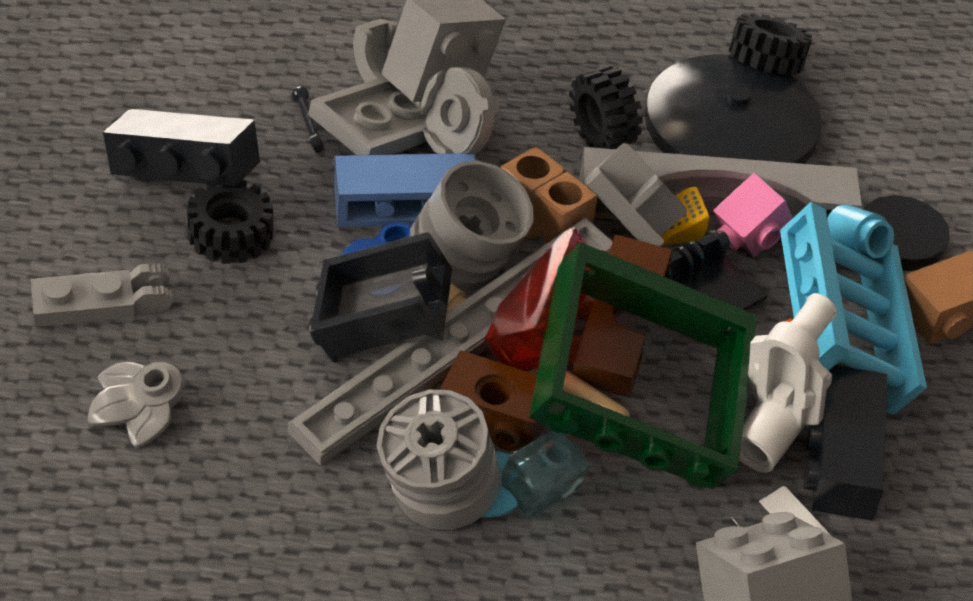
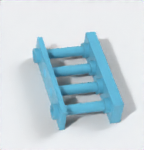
M810 202L780 230L793 316L795 318L807 302V298L812 294H821L830 299L837 308V316L817 339L820 352L819 362L828 371L836 364L842 363L854 369L887 374L886 412L896 414L927 388L898 246L893 244L889 252L883 257L870 259L831 239L826 209ZM835 262L860 274L862 285L838 274ZM841 297L867 309L868 320L844 309ZM848 333L873 344L875 357L851 346Z

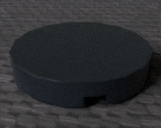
M891 195L876 198L863 208V210L883 216L892 226L894 231L893 244L898 246L902 270L916 271L939 262L943 257L950 239L949 226L941 213L929 204L912 197Z

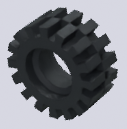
M750 13V15L742 14L737 19L728 50L731 52V56L738 58V61L750 63V67L756 69L761 67L764 68L765 72L769 73L773 70L781 75H785L786 72L790 75H796V72L800 74L804 68L813 38L810 33H806V29L796 28L797 24L792 22L785 23L783 22L784 19L778 17L777 19H772L770 15L764 14L760 17L756 13Z
M608 66L575 77L576 80H573L571 83L573 89L569 91V97L574 101V103L570 104V110L576 114V118L573 119L575 126H580L579 135L581 138H587V145L594 148L617 149L623 143L632 144L638 140L637 136L641 135L642 132L639 124L643 123V116L637 112L638 109H641L640 101H635L633 95L637 92L634 86H628L630 81L626 74L621 75V69L618 67Z
M242 180L236 187L207 184V191L199 187L195 190V197L190 196L188 200L187 229L190 245L194 244V251L199 255L206 251V259L214 262L217 256H222V264H230V257H237L238 263L247 262V254H250L254 259L261 255V248L267 250L270 246V240H273V202H270L269 194L267 192L261 194V187L255 183L250 188H247V180ZM226 217L245 220L242 223L233 225L216 222Z

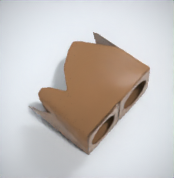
M532 148L501 166V169L511 174L524 187L533 205V223L525 238L534 239L543 236L546 245L585 217L593 223L598 195L539 148Z

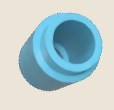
M845 204L836 207L827 218L831 239L870 259L883 257L893 245V228L879 214Z

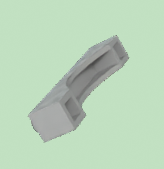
M584 147L579 181L587 186L584 178L616 149ZM635 151L674 195L687 188L696 186L703 202L721 203L747 178L755 173L786 201L793 218L810 202L825 208L827 218L840 205L846 204L860 209L862 207L857 168ZM598 198L594 218L619 220Z

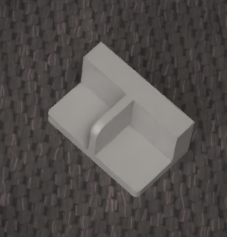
M627 143L619 146L584 178L587 186L598 195V198L638 241L660 246L665 242L661 235L687 212L682 202Z

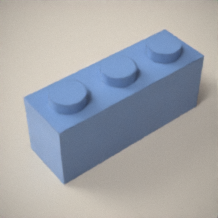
M474 153L335 156L334 195L337 227L386 226L391 223H404L412 226L447 170L460 162L475 161Z

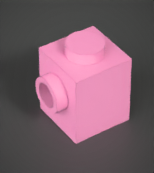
M755 173L747 178L713 210L721 225L717 232L724 231L728 235L730 240L729 247L734 251L742 247L753 258L761 251L773 247L781 238L780 230L793 218L786 201Z

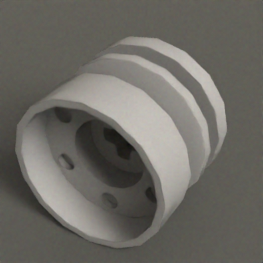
M481 161L460 162L447 170L431 198L428 199L410 228V236L430 232L453 269L451 283L463 290L482 288L496 278L509 256L515 252L527 235L533 223V205L524 187L511 174L498 166Z
M429 389L406 397L389 411L379 428L377 449L396 501L405 514L412 521L428 529L454 530L472 524L488 512L500 493L502 472L483 412L470 398L452 390Z

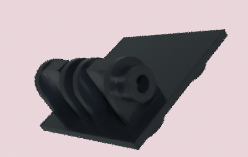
M710 230L697 243L688 241L683 247L678 246L672 250L668 279L743 310H747L766 300L768 296L725 257L726 249L730 246V240L724 231Z

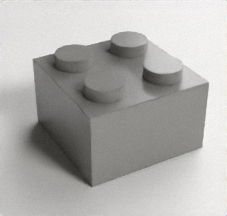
M406 0L381 74L412 102L422 101L427 85L433 76L441 70H448L453 67L471 68L485 79L506 19L483 0Z
M771 513L764 516L761 523L745 528L739 526L725 527L717 530L714 533L715 537L696 542L704 601H852L845 543L823 532L822 529L795 517L792 513Z

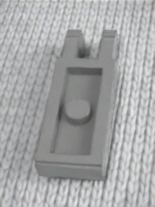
M154 263L153 265H138L131 272L130 270L31 279L35 326L133 318L136 314L166 312L167 309L170 310L174 302L172 290H169L167 284H170L169 280H171L168 268H165V265L162 266L161 264Z

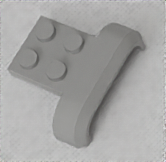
M378 19L356 26L353 39L354 57L359 73L365 83L312 99L308 115L354 152L355 155H392L427 142L423 132V128H427L426 116H421L422 101L412 102L381 74L398 23ZM494 101L495 119L493 128L497 122L500 111V103L498 101Z

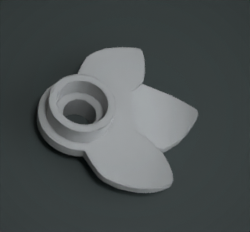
M131 361L116 363L108 367L97 377L105 390L101 391L93 399L89 408L88 423L91 426H110L126 423L129 438L136 449L149 444L168 427L171 421V408L179 402L182 396L184 380L176 366L168 362H154L143 366ZM163 381L160 385L152 387L154 384Z

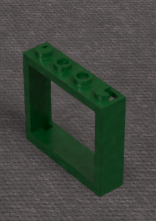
M579 242L557 267L529 418L547 425L554 432L571 434L594 443L600 450L617 452L640 461L646 468L663 470L686 479L689 484L695 487L714 489L738 470L749 384L750 343L755 336L757 315ZM580 293L717 348L704 447L563 391Z

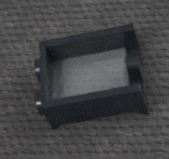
M430 232L323 261L320 282L316 285L317 297L313 317L309 321V330L314 343L323 348L332 362H338V356L422 335L443 340L453 269Z

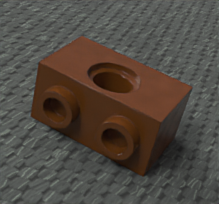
M460 350L439 390H452L470 398L483 412L492 443L504 450H515L531 456L545 424L529 418L537 375Z

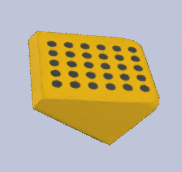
M696 186L687 188L675 195L686 207L687 212L661 235L665 242L660 246L686 243L688 241L697 242L704 237L707 232L709 214Z

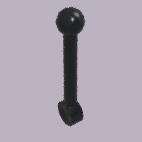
M297 86L292 91V99L299 103L310 135V143L314 151L319 153L325 150V147L318 134L314 119L308 115L309 105L307 100L309 98V91L304 86Z

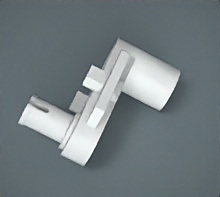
M821 294L810 295L806 300L807 302L791 322L776 324L768 335L755 336L750 343L748 390L757 400L755 408L744 421L739 461L757 472L767 473L772 471L805 425H818L823 419L826 390L831 384L832 374L819 362L820 352L817 339L829 323L836 318L837 308L830 299Z

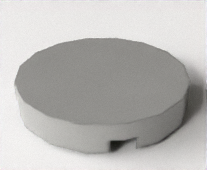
M453 67L448 70H441L433 76L425 89L421 102V116H426L427 128H423L426 141L437 154L474 153L476 155L481 152L490 139L495 119V103L490 86L481 74L471 68Z

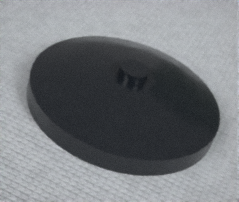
M727 54L697 56L670 66L652 83L645 107L646 127L652 140L663 153L805 164L816 149L821 131V114L818 105L807 88L788 73L781 75L773 70L769 73L765 72L764 68L761 67L757 69L750 67V63H742L738 61V58Z

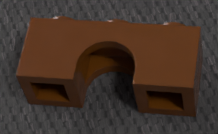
M615 234L610 252L604 251L656 274L668 277L672 249ZM586 295L580 320L587 323L582 336L573 335L568 363L574 365V375L594 388L630 398L642 362L646 334L628 330L618 323L616 317L624 310Z

